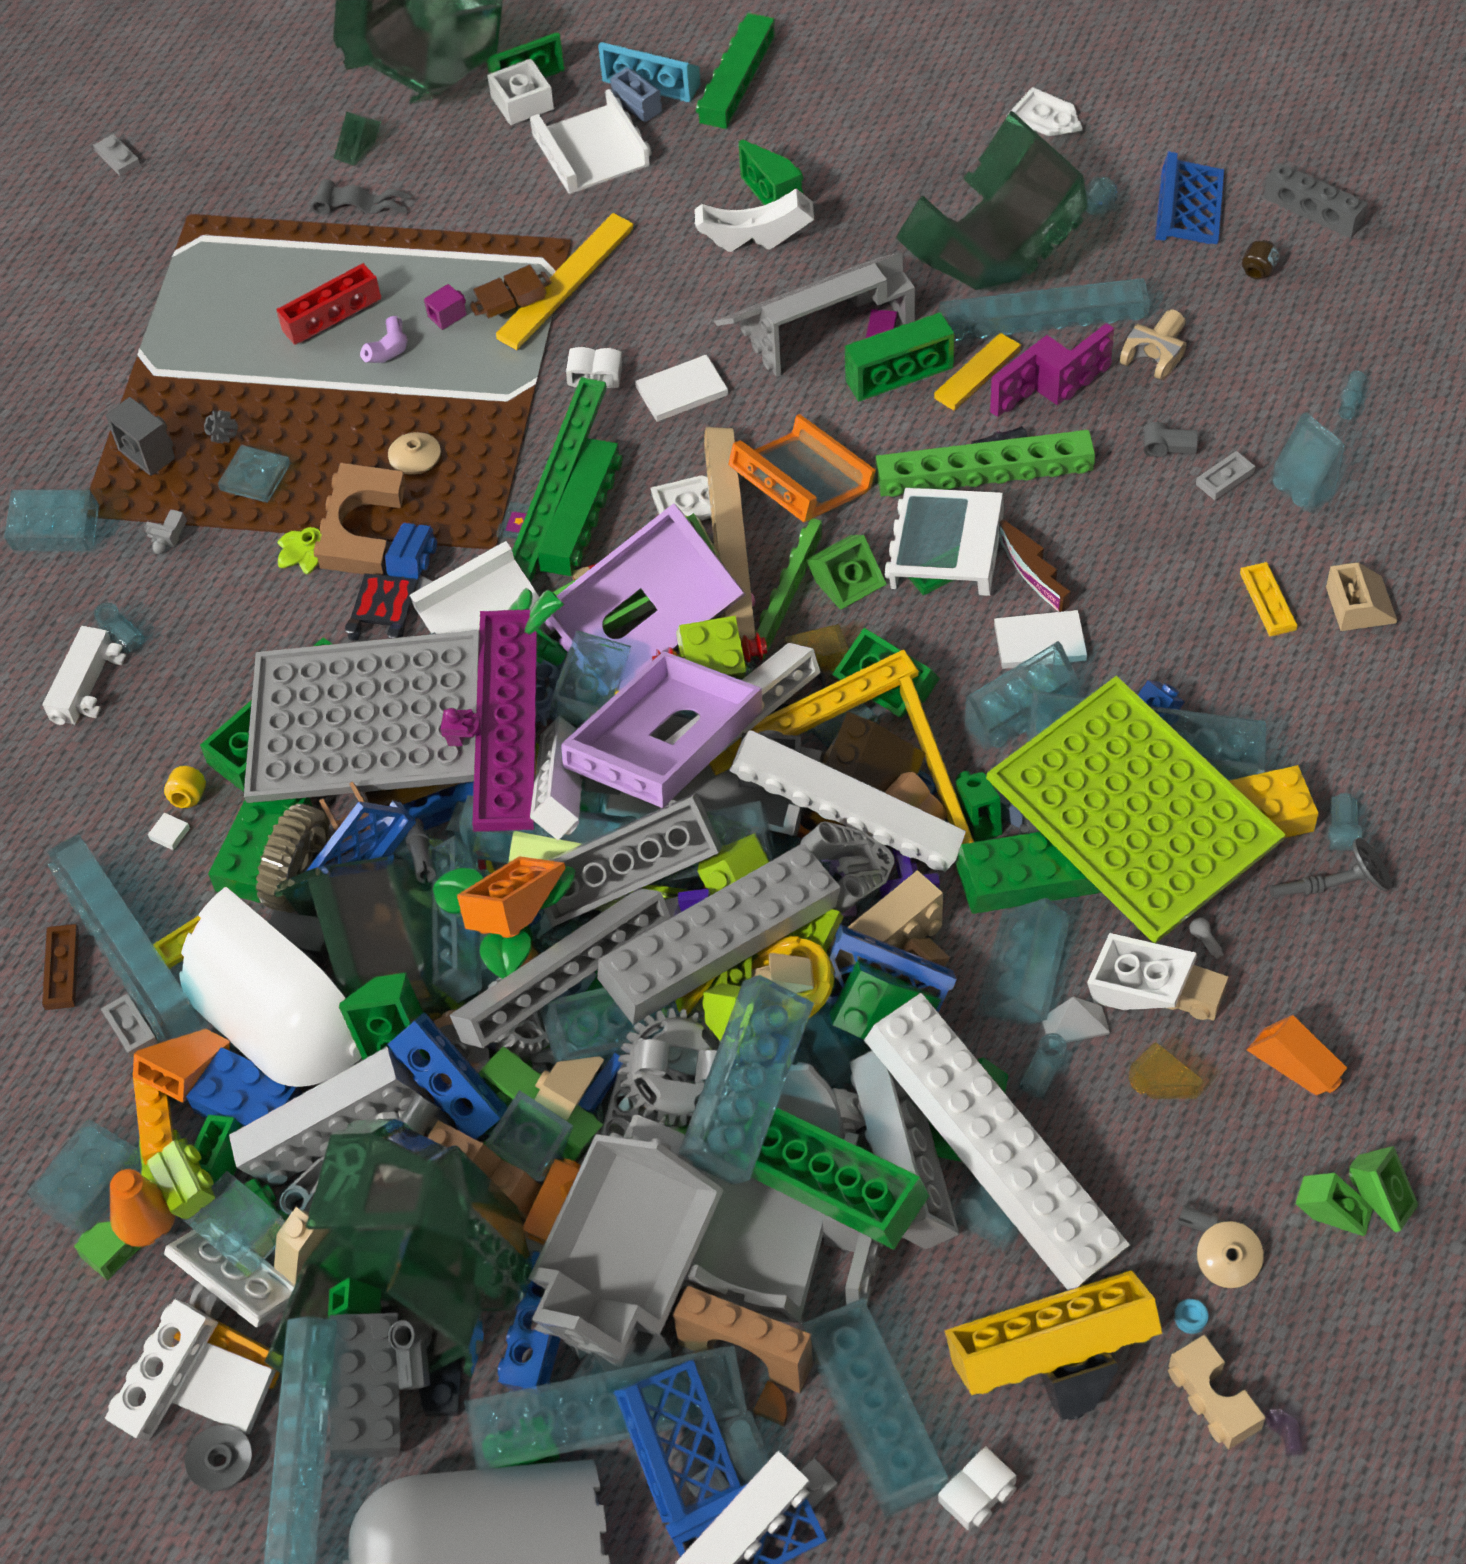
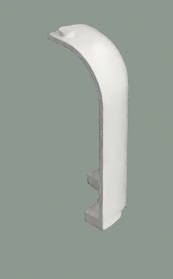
M227 887L217 893L198 915L201 919L193 933H188L181 953L184 956L183 971H180V982L183 994L190 1005L263 1073L277 1083L296 1087L315 1085L329 1080L358 1062L362 1057L339 1009V1004L345 997L335 984L307 955Z

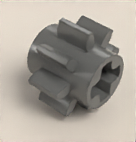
M213 411V414L206 418L204 429L207 435H212V442L229 443V438L235 437L238 425L235 419L230 418L231 412Z

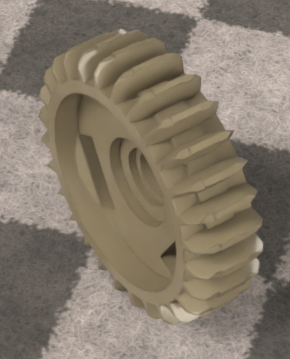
M292 805L289 810L284 811L283 816L279 817L278 824L273 826V832L271 835H268L269 840L267 845L264 846L263 855L260 857L262 859L261 864L257 867L259 870V874L256 877L258 881L256 885L258 890L257 896L260 903L273 910L291 913L303 905L304 899H309L296 897L291 890L330 840L328 836L331 832L329 828L330 822L324 811L309 805ZM316 881L310 883L308 887L314 885Z

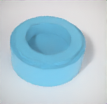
M1196 1299L1181 1301L1177 1305L1174 1314V1320L1178 1328L1189 1334L1201 1332L1206 1327L1209 1317L1206 1306Z

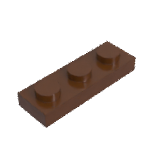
M77 924L47 927L42 1005L45 1010L75 1007L79 928Z

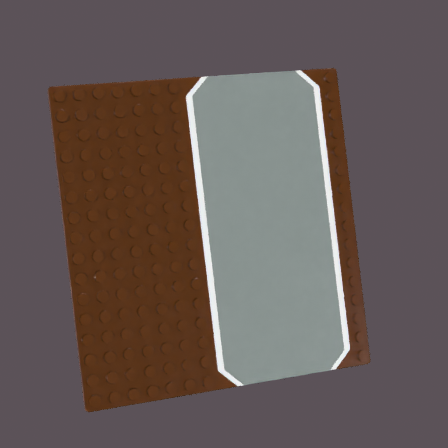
M189 214L183 225L120 402L121 404L131 397L137 403L145 404L150 413L155 417L160 416L165 421L167 435L173 442L172 450L175 459L150 476L118 450L110 430L81 511L82 515L89 518L164 523L170 509L183 512L187 520L185 525L276 533L301 532L305 528L314 527L320 531L321 520L326 518L328 512L326 511V500L328 495H332L333 492L332 477L334 472L338 473L340 463L395 470L388 459V450L391 444L405 434L421 432L431 435L438 441L441 456L437 464L424 473L404 474L406 488L401 508L372 504L362 505L346 515L342 527L347 532L356 536L393 542L403 523L415 524L416 527L418 525L431 526L433 529V538H437L438 546L491 550L498 544L554 312L518 350H515L497 340L496 332L522 306L516 304L515 308L492 318H488L486 314L475 316L470 308L472 301H478L473 289L499 277L504 282V275L529 264L537 275L543 271L550 278L567 260L571 245L570 240L566 238ZM364 263L377 277L382 299L294 345L282 331L276 309ZM541 278V282L545 283L544 278ZM449 284L456 291L459 290L464 295L467 315L441 330L427 316L424 298ZM481 305L476 306L479 311L483 309ZM391 316H397L398 319L401 318L402 332L408 339L405 350L384 363L363 361L360 352L364 344L380 341L387 335L386 319ZM213 411L231 412L230 418L237 421V433L234 438H229V443L212 442V435L206 434L204 429L205 420L209 415L213 414Z

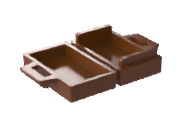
M529 264L504 275V282L499 277L474 288L473 291L478 301H472L470 308L475 316L486 314L488 318H492L515 308L516 304L525 307L544 299L545 294H547L545 287L552 282L543 271L537 275ZM544 278L545 283H542L540 279ZM481 305L483 309L479 311L476 306Z

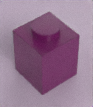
M449 284L424 298L427 316L441 330L467 315L464 295L461 291H456Z

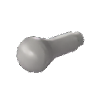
M1202 917L1192 920L1189 925L1190 933L1201 939L1210 954L1216 959L1223 957L1222 948L1211 934L1209 921Z

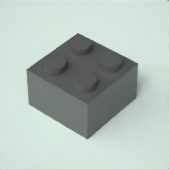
M129 397L105 414L118 450L150 476L175 459L172 450L173 442L167 435L165 421L160 416L155 417L151 414L145 404L137 403Z

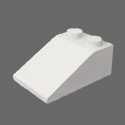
M1109 933L1087 982L1093 1001L1096 1004L1121 1010L1175 1007L1195 963L1197 954Z

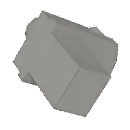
M170 509L163 526L148 521L145 523L144 528L146 533H148L147 537L152 538L151 542H154L152 547L156 554L163 553L166 550V546L173 548L176 546L187 521L183 512Z

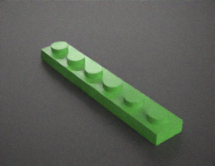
M813 518L809 521L807 528H802L798 547L792 549L789 565L787 568H783L781 572L780 584L777 589L774 588L772 590L770 605L767 610L764 609L762 611L759 622L760 626L757 631L755 630V633L758 632L760 638H765L767 652L808 568L806 559L814 555L822 538V520Z

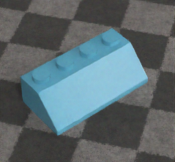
M602 42L598 45L603 82L611 83L610 79L612 76L627 67L648 81L651 86L660 90L661 96L686 102L691 101L701 84L699 66Z

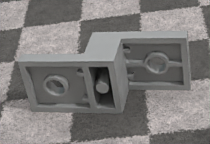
M846 1132L844 1140L859 1147V1135ZM823 1215L824 1245L854 1252L845 1287L846 1313L859 1316L862 1305L868 1306L872 1289L870 1287L871 1276H876L879 1264V1257H877L879 1246L883 1247L884 1244Z

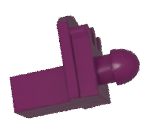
M444 709L440 730L448 746H463L464 737H474L478 733L480 719L476 713L472 712V709Z

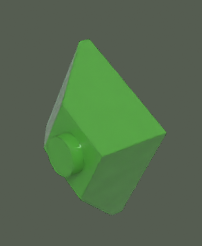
M1394 1146L1359 1154L1349 1166V1175L1353 1185L1358 1187L1361 1197L1394 1232L1401 1231L1417 1208L1418 1203Z

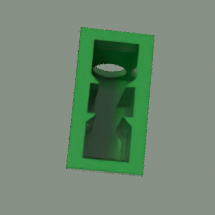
M964 771L956 777V794L973 841L979 842L1001 836V803L998 793L986 779L987 776L984 772L972 774L970 771ZM979 807L983 810L982 816L978 812Z

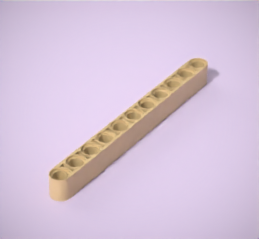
M706 427L704 448L714 547L727 571L746 594L722 613L721 618L736 616L740 640L743 635H746L748 639H754L755 626L738 472L728 465L732 446L735 443L733 428Z

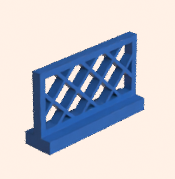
M1168 151L1161 171L1155 240H1166L1167 236L1207 244H1217L1219 240L1224 169L1177 160L1178 153ZM1179 170L1188 171L1192 176L1186 178ZM1204 176H1215L1217 180L1210 183ZM1198 180L1203 187L1197 189L1191 182ZM1184 186L1191 193L1184 195L1178 189ZM1209 191L1215 198L1208 200L1203 193ZM1195 197L1202 203L1197 207L1190 201ZM1183 204L1189 211L1182 213L1177 206ZM1208 209L1214 216L1207 218L1201 211ZM1194 215L1201 222L1194 225L1188 218ZM1182 222L1187 229L1174 228V225ZM1206 226L1213 235L1204 234L1199 229Z
M358 801L291 891L296 897L337 902L341 909L351 908L416 821L401 802L392 801L389 806ZM364 812L369 814V816L359 820ZM370 826V829L358 834V831ZM352 835L351 839L341 843L345 838ZM353 848V851L341 857L342 853ZM335 857L334 861L325 865L327 861ZM335 870L337 871V873L327 878H324V876H326L327 874ZM318 880V883L308 887L310 883Z
M841 924L835 935L836 940L828 955L835 969L834 978L838 977L842 988L844 982L841 975L851 972L855 963L838 969L835 959L840 949L851 953L855 962L858 960L857 956L865 959L862 962L866 964L876 963L881 965L882 970L886 973V968L893 970L888 974L894 977L901 974L908 976L912 985L920 989L928 986L940 989L937 997L941 998V1001L936 1009L937 1012H939L948 991L953 989L957 980L953 970ZM914 979L921 983L915 984ZM840 992L830 995L826 1002L834 1005Z
M693 1360L686 1361L614 1391L662 1523L678 1521L686 1517L685 1515L741 1487ZM687 1370L691 1381L687 1395L672 1388L676 1374ZM668 1378L666 1385L659 1382L663 1379ZM652 1384L663 1389L657 1407L646 1403L642 1388ZM669 1393L684 1399L678 1417L663 1411ZM690 1403L701 1407L703 1418L699 1427L684 1421ZM650 1411L654 1412L653 1418L650 1414ZM660 1415L676 1422L669 1440L660 1437L657 1433L656 1425ZM681 1426L697 1432L690 1450L675 1444ZM702 1436L712 1439L716 1447L711 1460L696 1453ZM662 1443L667 1445L665 1451L663 1449ZM672 1449L688 1455L681 1473L670 1468L668 1459ZM694 1458L709 1465L702 1483L687 1476ZM719 1458H720V1461H721L722 1465H720V1464L717 1463ZM715 1468L725 1472L730 1487L718 1491L708 1486ZM674 1476L677 1477V1478H679L677 1484H676V1481H675ZM685 1481L700 1488L696 1501L687 1506L684 1505L680 1494ZM706 1491L712 1493V1495L704 1498Z
M747 1484L685 1515L686 1517L665 1525L680 1557L686 1552L683 1544L694 1538H699ZM807 1498L797 1507L795 1514L789 1511H785L782 1514L793 1518L788 1537L775 1533L771 1534L769 1531L762 1536L760 1540L762 1546L753 1556V1564H758L759 1560L767 1562L766 1564H785L827 1542ZM802 1506L808 1518L800 1516ZM800 1520L811 1524L817 1538L805 1544L793 1540L792 1536L797 1521ZM767 1536L786 1542L782 1555L774 1560L761 1556ZM790 1544L798 1546L797 1548L788 1552Z

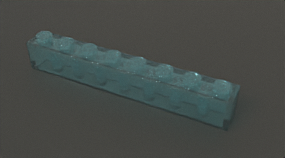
M1140 278L939 302V312H941L953 330L954 341H960L976 337L986 338L998 335L1000 332L1004 335H1011L1019 332H1037L1045 329H1063L1070 326H1088L1096 323H1114L1122 320L1148 318L1150 298L1145 280Z
M306 1316L288 1320L264 1564H315L337 1320Z

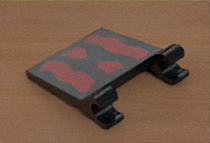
M365 573L351 618L345 626L348 639H359L362 623L390 626L387 631L388 638H402L412 604L410 594L416 591L417 579Z

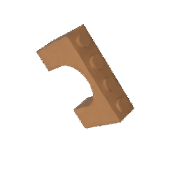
M340 463L338 473L334 472L332 477L333 492L332 495H328L326 500V511L328 512L326 518H322L320 523V534L322 535L320 541L315 543L314 557H317L321 569L357 574L384 575L386 570L385 556L388 552L387 540L353 535L342 527V523L350 511L362 505L372 504L401 508L406 488L404 472Z
M687 1285L673 1314L679 1345L709 1357L717 1339L734 1343L749 1350L767 1365L770 1382L798 1393L801 1392L813 1365L811 1334Z

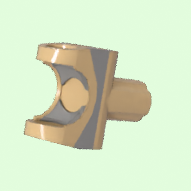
M1176 310L1166 311L1154 329L1138 323L1124 344L1120 356V364L1128 366L1136 358L1152 357L1158 363L1154 377L1164 380L1175 369L1186 350V342L1176 339L1186 324L1182 314Z

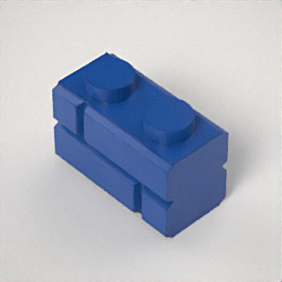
M403 523L400 526L385 556L387 574L389 576H404V578L418 579L422 570L428 569L430 554H435L437 549V538H433L431 526L418 525L416 527L415 524Z

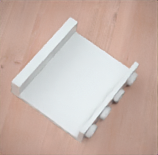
M610 89L605 90L607 105L549 126L545 125L539 114L530 117L534 138L569 194L650 166L649 156H651V149L648 142L642 140L639 128L633 126L630 114L624 112L619 97L615 98Z
M506 541L410 594L416 611L431 634L479 630L480 611L508 610L525 588L529 589L533 596L529 610L532 609L539 598L516 563L512 549ZM545 623L539 626L548 636L553 632Z

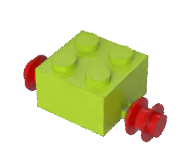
M736 616L679 625L676 636L680 654L677 655L671 647L668 649L670 654L736 679L744 677L746 673L745 661L750 663L752 656H757L762 661L763 654H767L766 640L764 637L760 638L758 632L755 633L754 639H748L746 635H743L740 640ZM656 649V655L652 656V661L661 654L658 649Z

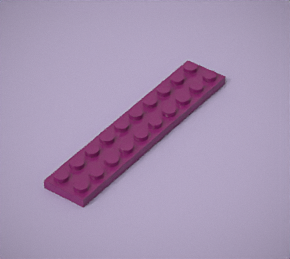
M531 610L480 611L476 714L480 719V728L475 736L473 832L534 830V821L530 818L535 782L537 632L534 631L530 635L525 633V627L530 618Z

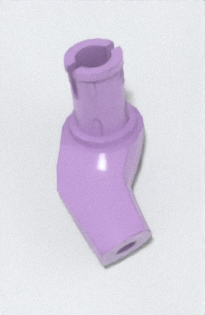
M391 316L386 319L387 335L380 341L364 344L360 352L363 361L384 363L405 350L408 339L402 332L401 318L398 319L397 316Z

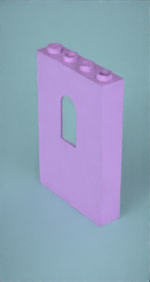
M673 503L559 593L557 598L564 605L544 623L551 631L556 629L562 637L559 639V642L568 653L573 651L578 657L577 666L585 675L591 674L596 681L593 684L596 691L603 698L607 695L611 699L615 696L616 691L626 686L652 662V656L656 655V649L662 653L663 651L668 652L669 647L674 651L679 648L676 636L679 625L716 619L746 594L680 508ZM639 589H642L657 608V611L623 638L612 639L608 637L603 630L604 618Z
M663 651L561 744L563 767L664 808L762 712V688ZM692 710L700 716L699 720L673 745L650 736L677 711Z

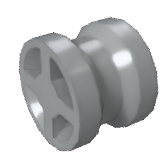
M198 1283L195 1287L189 1305L199 1311H205L206 1315L213 1319H217L227 1306L225 1302L201 1283Z

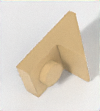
M769 953V966L752 970L754 1001L759 1003L814 989L811 959Z

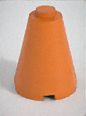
M125 1169L114 1175L110 1182V1223L114 1233L124 1243L136 1247L148 1246L155 1243V1239L163 1234L166 1235L171 1230L176 1215L171 1214L160 1188L155 1183L133 1169Z

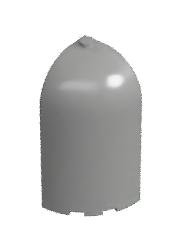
M807 1063L774 1066L758 1071L739 1083L720 1105L714 1117L706 1144L718 1150L708 1173L714 1176L713 1182L724 1190L681 1285L683 1289H686L688 1285L743 1308L760 1311L761 1315L776 1321L800 1323L824 1233V1214L738 1171L726 1150L762 1100L844 1140L842 1117L836 1097L826 1081L815 1071L813 1066Z
M594 1460L422 1474L396 1479L375 1491L358 1510L349 1534V1560H342V1564H609V1555H605L603 1539L600 1540V1533H606L604 1507L598 1504L595 1492L600 1491V1483Z

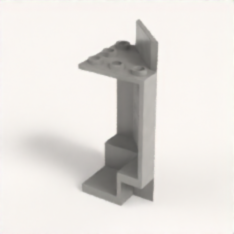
M903 252L895 255L877 257L727 315L714 322L717 326L741 321L740 328L743 335L750 337L752 347L756 353H761L766 369H771L775 376L778 377L781 376L779 325L851 298L856 307L875 301L877 305L888 302L893 310L897 311V315L903 324H908L915 321V287L903 272Z
M633 1115L624 1137L616 1133H611L610 1136L596 1134L529 1279L546 1289L532 1319L537 1323L535 1330L545 1335L558 1336L565 1340L566 1344L591 1354V1352H594L608 1360L609 1363L620 1368L625 1361L637 1331L660 1335L724 1190L713 1182L714 1176L708 1173L718 1150L709 1144L640 1115Z

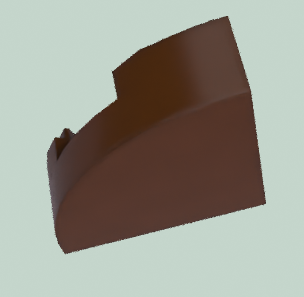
M767 1381L753 1409L754 1414L784 1427L787 1420L785 1397L775 1384Z

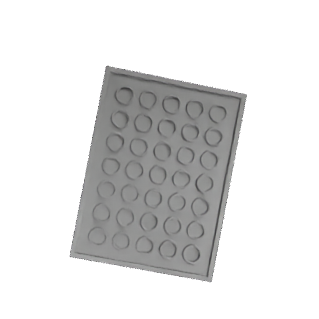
M479 630L256 652L244 788L246 802L253 803L354 793L349 785L351 782L355 783L360 792L474 782L475 736L464 737L463 746H448L445 737H442L440 727L444 709H472V712L476 713Z

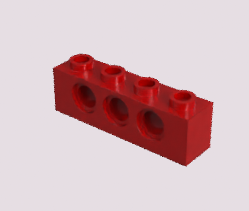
M362 263L277 308L276 311L282 331L296 345L382 298L377 277Z

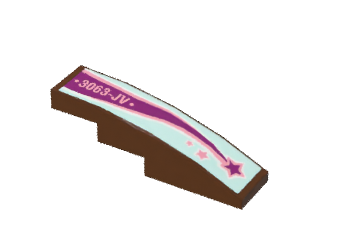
M1002 519L999 522V540L1010 561L1023 579L1046 602L1059 612L1066 611L1070 605L1071 591L1056 581L1057 569L1043 560L1044 548Z

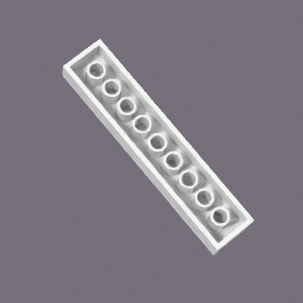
M922 993L873 1026L864 1041L1068 1291L1082 1286L1115 1260L1130 1245Z

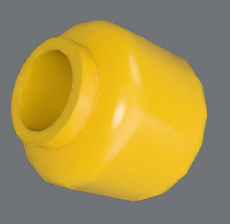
M179 766L173 769L164 787L166 798L172 805L178 808H191L197 805L206 788L204 775L199 770L190 766Z

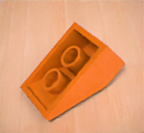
M519 856L459 893L457 897L465 929L479 931L481 934H499L506 938L518 935L521 929L532 923L564 872L565 863Z

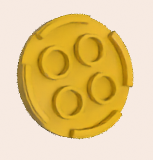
M799 936L781 938L757 953L758 957L752 964V970L769 966V953L810 958L813 967L814 989L759 1003L754 1001V1013L769 1024L790 1026L812 1017L826 1003L834 984V968L828 954L819 944L802 939Z

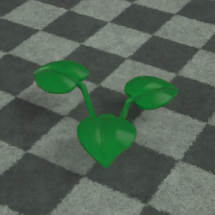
M527 588L523 589L518 599L513 602L508 610H529L532 604V592ZM550 590L545 591L533 605L530 611V618L525 627V633L530 635L534 631L537 632L538 663L541 664L545 660L554 666H559L564 660L567 651L558 641L549 637L539 627L564 605Z
M565 866L564 872L540 909L554 905L566 894L575 878V869ZM459 868L444 874L433 887L438 906L447 913H461L457 895L482 880V875L476 870L469 868ZM529 925L520 930L518 935L506 938L499 934H488L480 945V956L484 964L493 974L503 980L519 969L529 956L533 932Z

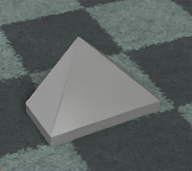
M1076 997L1070 998L1041 1019L1049 1046L1110 1034L1102 1006Z

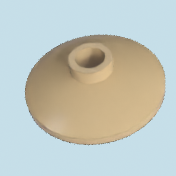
M421 432L408 433L397 438L388 450V459L391 466L397 471H403L404 474L410 475L430 470L437 464L441 456L438 441L431 435Z
M1221 1222L1210 1227L1200 1238L1197 1247V1260L1202 1273L1212 1283L1225 1288H1238L1250 1283L1258 1275L1263 1264V1248L1257 1235L1247 1226L1238 1222ZM1230 1248L1235 1249L1238 1253L1235 1261H1230L1226 1257V1252Z

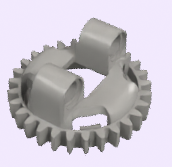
M673 1008L667 1011L666 1018L661 1010L655 1013V1021L650 1015L644 1018L645 1026L639 1022L634 1026L637 1034L633 1032L627 1034L626 1038L631 1043H624L621 1046V1049L628 1053V1055H621L618 1058L619 1062L626 1064V1067L618 1070V1074L627 1075L628 1078L620 1086H630L631 1091L626 1095L627 1099L634 1096L638 1099L633 1108L637 1109L642 1105L645 1106L646 1109L643 1117H647L654 1112L656 1114L654 1122L657 1123L663 1117H666L667 1127L673 1125L675 1118H677L679 1127H683L686 1125L687 1118L691 1125L698 1123V1115L702 1120L710 1117L707 1109L714 1113L718 1111L719 1107L715 1101L719 1103L724 1101L726 1097L721 1091L728 1092L732 1089V1086L728 1083L735 1076V1074L730 1072L731 1066L735 1064L734 1061H731L732 1054L726 1048L722 1049V1043L715 1037L712 1030L707 1029L705 1020L702 1023L697 1022L698 1013L695 1012L688 1019L686 1009H682L678 1017H676ZM663 1029L661 1032L656 1034L652 1039L646 1040L656 1031ZM670 1046L698 1051L695 1084L662 1078L667 1073ZM641 1078L647 1082L656 1095L654 1103L651 1104L648 1101L651 1096L642 1084L636 1086V1080ZM708 1091H710L709 1094L703 1100L694 1104L696 1100H698L699 1098L704 1096Z

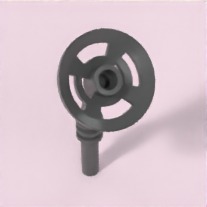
M1357 838L1353 841V851L1357 864L1353 866L1354 869L1326 877L1317 875L1315 877L1310 876L1309 878L1304 877L1302 881L1270 885L1269 891L1271 897L1298 893L1310 895L1317 892L1323 893L1324 889L1359 879L1363 881L1368 879L1377 888L1387 892L1392 888V882L1384 863L1376 851L1364 839Z

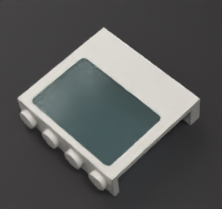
M905 488L903 499L898 501V515L900 517L899 520L895 519L894 536L896 538L895 541L891 540L889 555L892 557L891 562H886L885 577L890 579L891 589H897L899 576L968 580L978 582L979 595L990 596L1000 539L999 522L1003 519L1004 515L1003 493Z

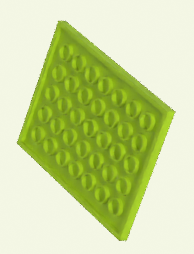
M1118 676L1112 678L987 772L986 779L1153 943L1160 941L1284 841L1286 836L1284 832Z

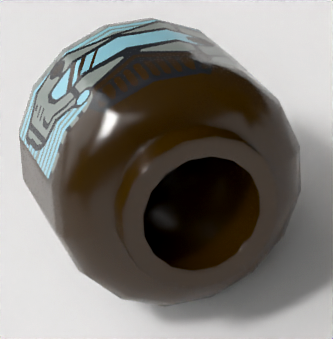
M1254 241L1248 246L1241 265L1250 278L1262 279L1269 277L1279 261V252L1270 241Z

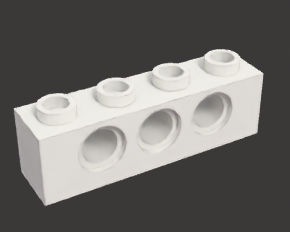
M174 1299L173 1303L168 1305L163 1311L161 1323L156 1332L146 1340L143 1348L144 1352L139 1361L129 1369L126 1375L127 1381L120 1393L112 1398L108 1407L109 1412L105 1419L133 1437L149 1441L219 1322L188 1303ZM180 1331V1342L174 1346L173 1337ZM160 1361H163V1370L157 1376L156 1366ZM145 1390L146 1399L141 1406H139V1395L141 1394V1392Z

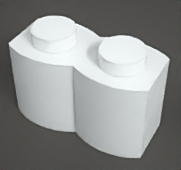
M586 347L570 349L566 370L567 385L577 387L580 378L584 377L606 382L607 388L619 387L622 369L621 351L611 348L594 350Z
M985 1447L938 1494V1501L968 1531L974 1525L980 1528L991 1517L993 1512L990 1509L998 1501L1004 1504L1015 1493L1016 1474Z

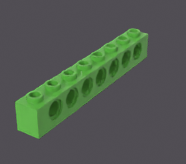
M1089 430L877 455L876 476L880 496L895 497L904 494L905 488L951 490L955 487H976L981 484L995 482L1002 484L1012 480H1031L1044 476L1057 477L1061 474L1069 473L1083 474L1094 470L1095 452Z

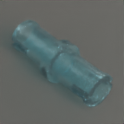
M1352 371L1348 376L1346 387L1342 389V401L1338 414L1343 419H1352L1356 414L1358 403L1362 400V387L1366 377L1360 371Z

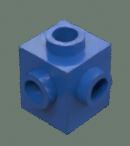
M1147 680L1138 694L1168 724L1178 719L1182 711L1181 707L1185 703L1184 700L1177 696L1179 691L1167 683L1163 685L1157 681Z

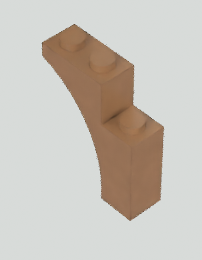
M437 1121L421 1149L477 1184L510 1208L519 1217L526 1220L542 1186L525 1171L499 1158L483 1143Z

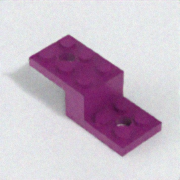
M1108 323L1104 324L1071 351L1050 336H1044L992 376L990 412L996 417H999L1005 411L1010 412L1018 401L1023 397L1028 398L1034 389L1056 405H1059L1064 400H1070L1080 387L1089 385L1094 376L1101 371H1107L1111 366L1114 328Z

